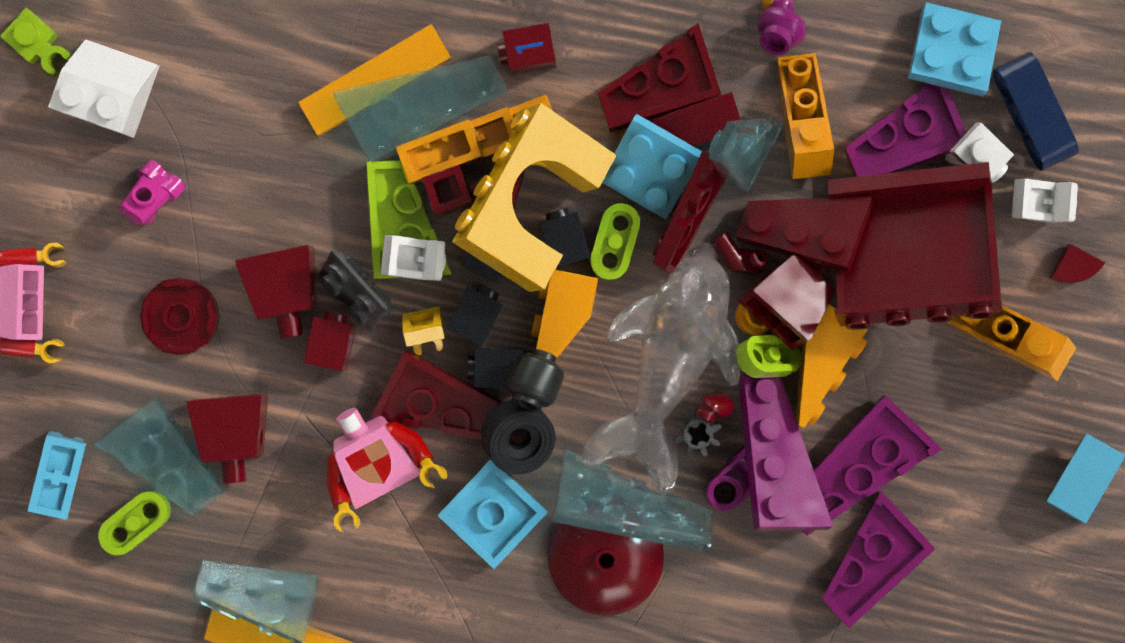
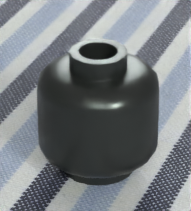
M535 349L533 354L518 356L506 383L507 390L512 395L511 401L520 407L536 412L541 411L542 407L553 405L564 379L562 368L555 363L557 358L551 353Z

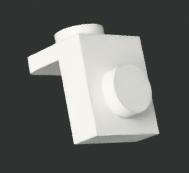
M981 122L975 123L949 151L963 165L989 162L992 183L1004 175L1008 169L1006 163L1014 155Z
M1015 179L1012 218L1047 223L1074 222L1077 207V183Z
M385 235L381 275L416 280H441L442 272L446 265L444 241Z

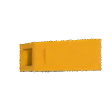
M816 53L777 57L786 147L792 180L829 176L832 172L834 144Z
M559 270L554 271L545 290H540L539 299L546 301L543 315L535 314L531 337L538 338L536 349L551 353L556 358L559 357L591 317L598 278Z
M828 304L812 338L801 345L802 365L799 369L795 412L797 425L801 428H805L807 423L814 425L825 409V405L821 403L829 390L835 392L839 388L847 374L842 370L850 357L856 359L860 355L868 341L863 337L868 329L850 330L846 326H840L834 312L836 308Z
M1003 305V312L994 313L992 317L987 319H971L969 315L953 316L947 322L1022 365L1055 381L1059 380L1076 349L1069 337Z

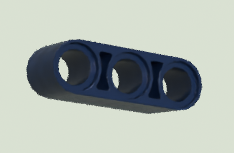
M1028 52L993 69L996 86L1035 166L1040 171H1043L1077 155L1079 148L1076 138L1035 55Z

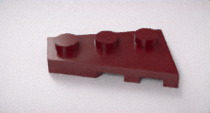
M699 23L688 29L685 35L672 44L668 43L662 47L656 55L639 67L635 66L598 92L609 133L629 127L636 114L649 121L721 95Z
M703 150L681 200L673 213L665 235L661 236L653 250L655 258L652 263L674 276L729 175L715 156Z
M406 350L381 395L370 420L377 416H383L386 421H396L408 427H424L440 430L447 434L481 440V428L486 416L503 401Z

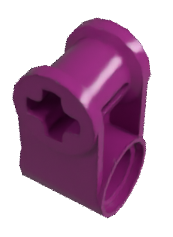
M745 444L705 483V499L718 510H733L750 495ZM726 481L732 486V497L725 503H718L713 495L714 488L720 482Z

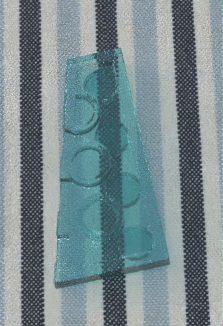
M490 55L334 91L333 95L369 162H372L395 150L397 146L415 140L508 90Z
M565 448L553 522L708 552L711 546L714 511L669 492H666L664 495L649 489L644 481L632 477L631 481L611 473V467L597 461L595 465L577 458L578 453Z

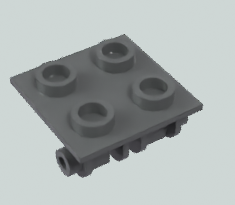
M334 248L331 250L319 273L322 277V285L332 296H339L348 306L347 311L357 324L365 325L371 331L380 318L384 319L394 310L389 304L391 300L379 287L372 290L376 284L374 281H371L369 284L364 282L368 274L364 272L360 276L358 275L363 269L350 255L346 257L342 252L338 253Z

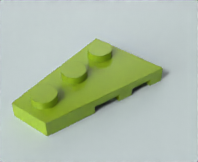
M401 160L366 162L373 280L402 278L381 275L385 235L438 241L423 207V202L415 183H408ZM447 261L442 275H452Z

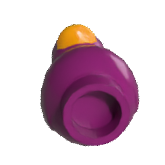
M763 0L762 6L765 10L759 16L757 24L761 35L759 43L766 52L773 55H783L789 49L799 46L805 39L806 23L797 13L793 12V0Z

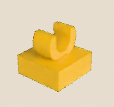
M440 306L402 314L403 336L407 347L413 346L414 352L417 355H422L421 344L433 341L436 344L437 351L442 350V339L445 338Z

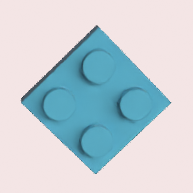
M926 2L921 11L908 79L984 97L988 92L1001 20Z
M636 114L614 153L616 157L602 183L660 217L667 219L689 182L702 151Z
M490 459L437 516L495 569L548 511L507 472L499 469Z

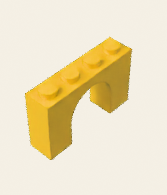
M540 103L527 109H521L513 119L511 128L514 131L508 142L504 141L496 150L492 158L495 165L489 176L485 175L477 184L474 190V195L477 198L471 209H466L458 218L455 224V229L458 232L452 241L528 292L545 290L563 255L527 232L517 220L512 204V192L518 176L528 166H540L550 170L583 193L600 187L616 157V154Z

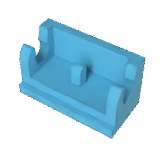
M49 431L46 435L27 512L64 520L68 519L86 443L83 442L84 439L79 437L68 438L62 436L59 432Z
M1086 433L1046 502L1080 523L1086 524L1123 462L1125 454Z

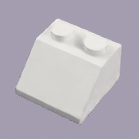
M85 39L62 68L48 107L134 138L159 65Z

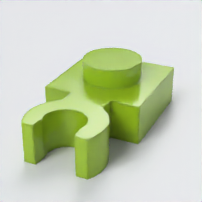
M25 8L0 36L28 62L34 64L40 57L43 69L56 77L60 75V72L53 66L54 58L62 55L63 58L69 61L73 56L65 48L52 45L59 35L28 8Z

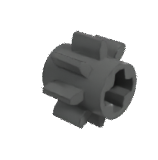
M690 409L688 410V421L685 423L675 421V424L682 429V435L676 436L674 442L681 443L685 441L688 444L685 449V455L687 456L692 453L693 449H699L703 457H707L705 447L710 443L715 446L720 445L718 440L713 438V432L718 431L722 427L720 424L710 425L702 418H696L694 412ZM700 423H703V431L707 434L706 439H697L695 444L691 443L692 436L687 432L690 426L697 428Z

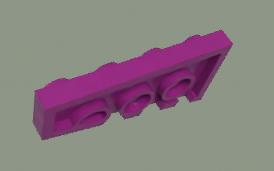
M743 373L738 377L754 531L828 530L832 528L833 524L781 377L753 378Z
M882 395L813 468L831 520L847 511L849 507L880 490V487L894 478L902 476L913 469L916 464L927 457H931L942 450L934 440L886 395ZM801 530V531L807 536V535L811 534L812 532H814L815 530Z

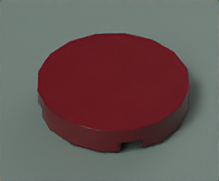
M185 278L168 279L156 285L143 300L140 313L142 330L146 337L161 351L176 355L197 352L209 344L217 332L220 318L217 301L210 290L197 281Z

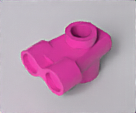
M148 160L137 172L139 180L119 206L121 213L138 225H147L153 222L157 217L158 209L168 200L174 202L186 189L181 179L167 173L160 164L153 160Z

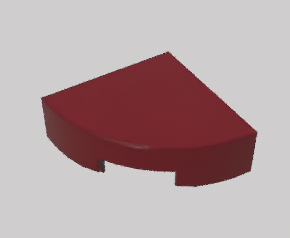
M1067 244L1049 279L1061 283L1081 282L1099 272L1105 262L1072 244Z

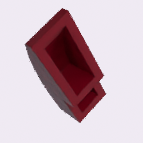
M732 92L650 121L697 149L704 147L706 144L742 133L744 130ZM627 130L618 133L620 141Z

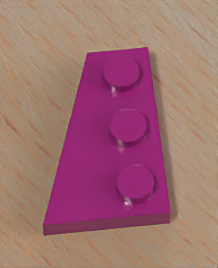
M928 84L918 93L913 94L904 101L899 108L885 119H881L848 145L844 152L854 177L901 172L951 154L949 151L966 134V130L949 89Z
M882 491L879 492L822 597V600L848 628L855 624L935 550L934 546Z

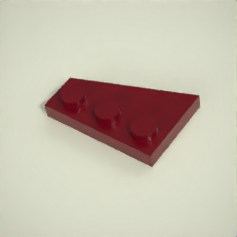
M871 195L748 201L736 233V238L738 242L788 256L795 254L802 260L849 272L871 212L874 198Z

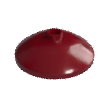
M609 498L595 499L576 506L560 520L550 540L548 565L555 586L563 597L575 607L592 614L615 615L637 607L654 591L663 571L664 549L657 528L643 511L622 500ZM604 553L611 554L614 558L613 564L609 567H604L599 563V557Z

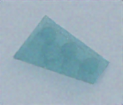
M772 118L728 121L724 130H719L713 137L709 149L711 152L709 158L734 186L748 192L784 124Z
M159 398L151 400L95 444L103 452H110L121 460L123 466L132 473L137 472L155 485L157 491L192 516L227 492L208 464L201 461L199 452Z
M203 560L193 592L194 600L235 620L242 618L258 626L259 631L270 636L275 633L290 640V643H304L318 587V575Z

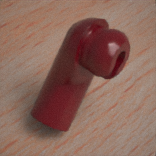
M728 232L711 241L727 268L732 272L754 275L760 273L767 266L768 257L763 250L739 249Z
M715 391L701 399L702 404L697 407L696 415L710 424L715 421L718 414L722 417L730 416L734 409V403L723 392Z

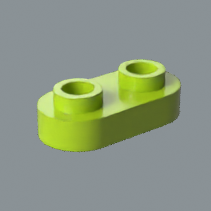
M618 203L610 206L604 212L590 261L594 273L605 280L620 278L629 267L640 229V217L637 211L628 204ZM619 216L626 218L628 221V227L623 231H618L613 226L614 219ZM606 254H614L617 257V265L615 267L607 268L603 265L602 259Z
M775 335L752 336L740 343L736 350L737 363L740 369L753 378L785 377L800 369L802 365V354L799 347L791 350Z
M146 491L134 497L101 525L98 533L101 547L107 553L117 556L134 550L168 521L171 514V506L168 499L157 491ZM148 503H152L157 507V515L155 517L147 514L146 506ZM119 527L124 528L127 532V539L125 541L119 540L116 536V531Z

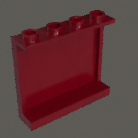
M989 162L828 180L829 197L873 195L874 198L871 212L849 272L835 269L837 309H834L840 326H846L850 330H863L869 328L870 324L886 322L888 326L899 327L910 324L911 320L927 319L931 323H943L950 321L953 316L969 315L971 319H987L992 317L994 313L1003 312Z

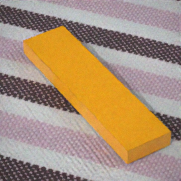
M430 24L298 103L317 136L321 137L452 60L433 25Z

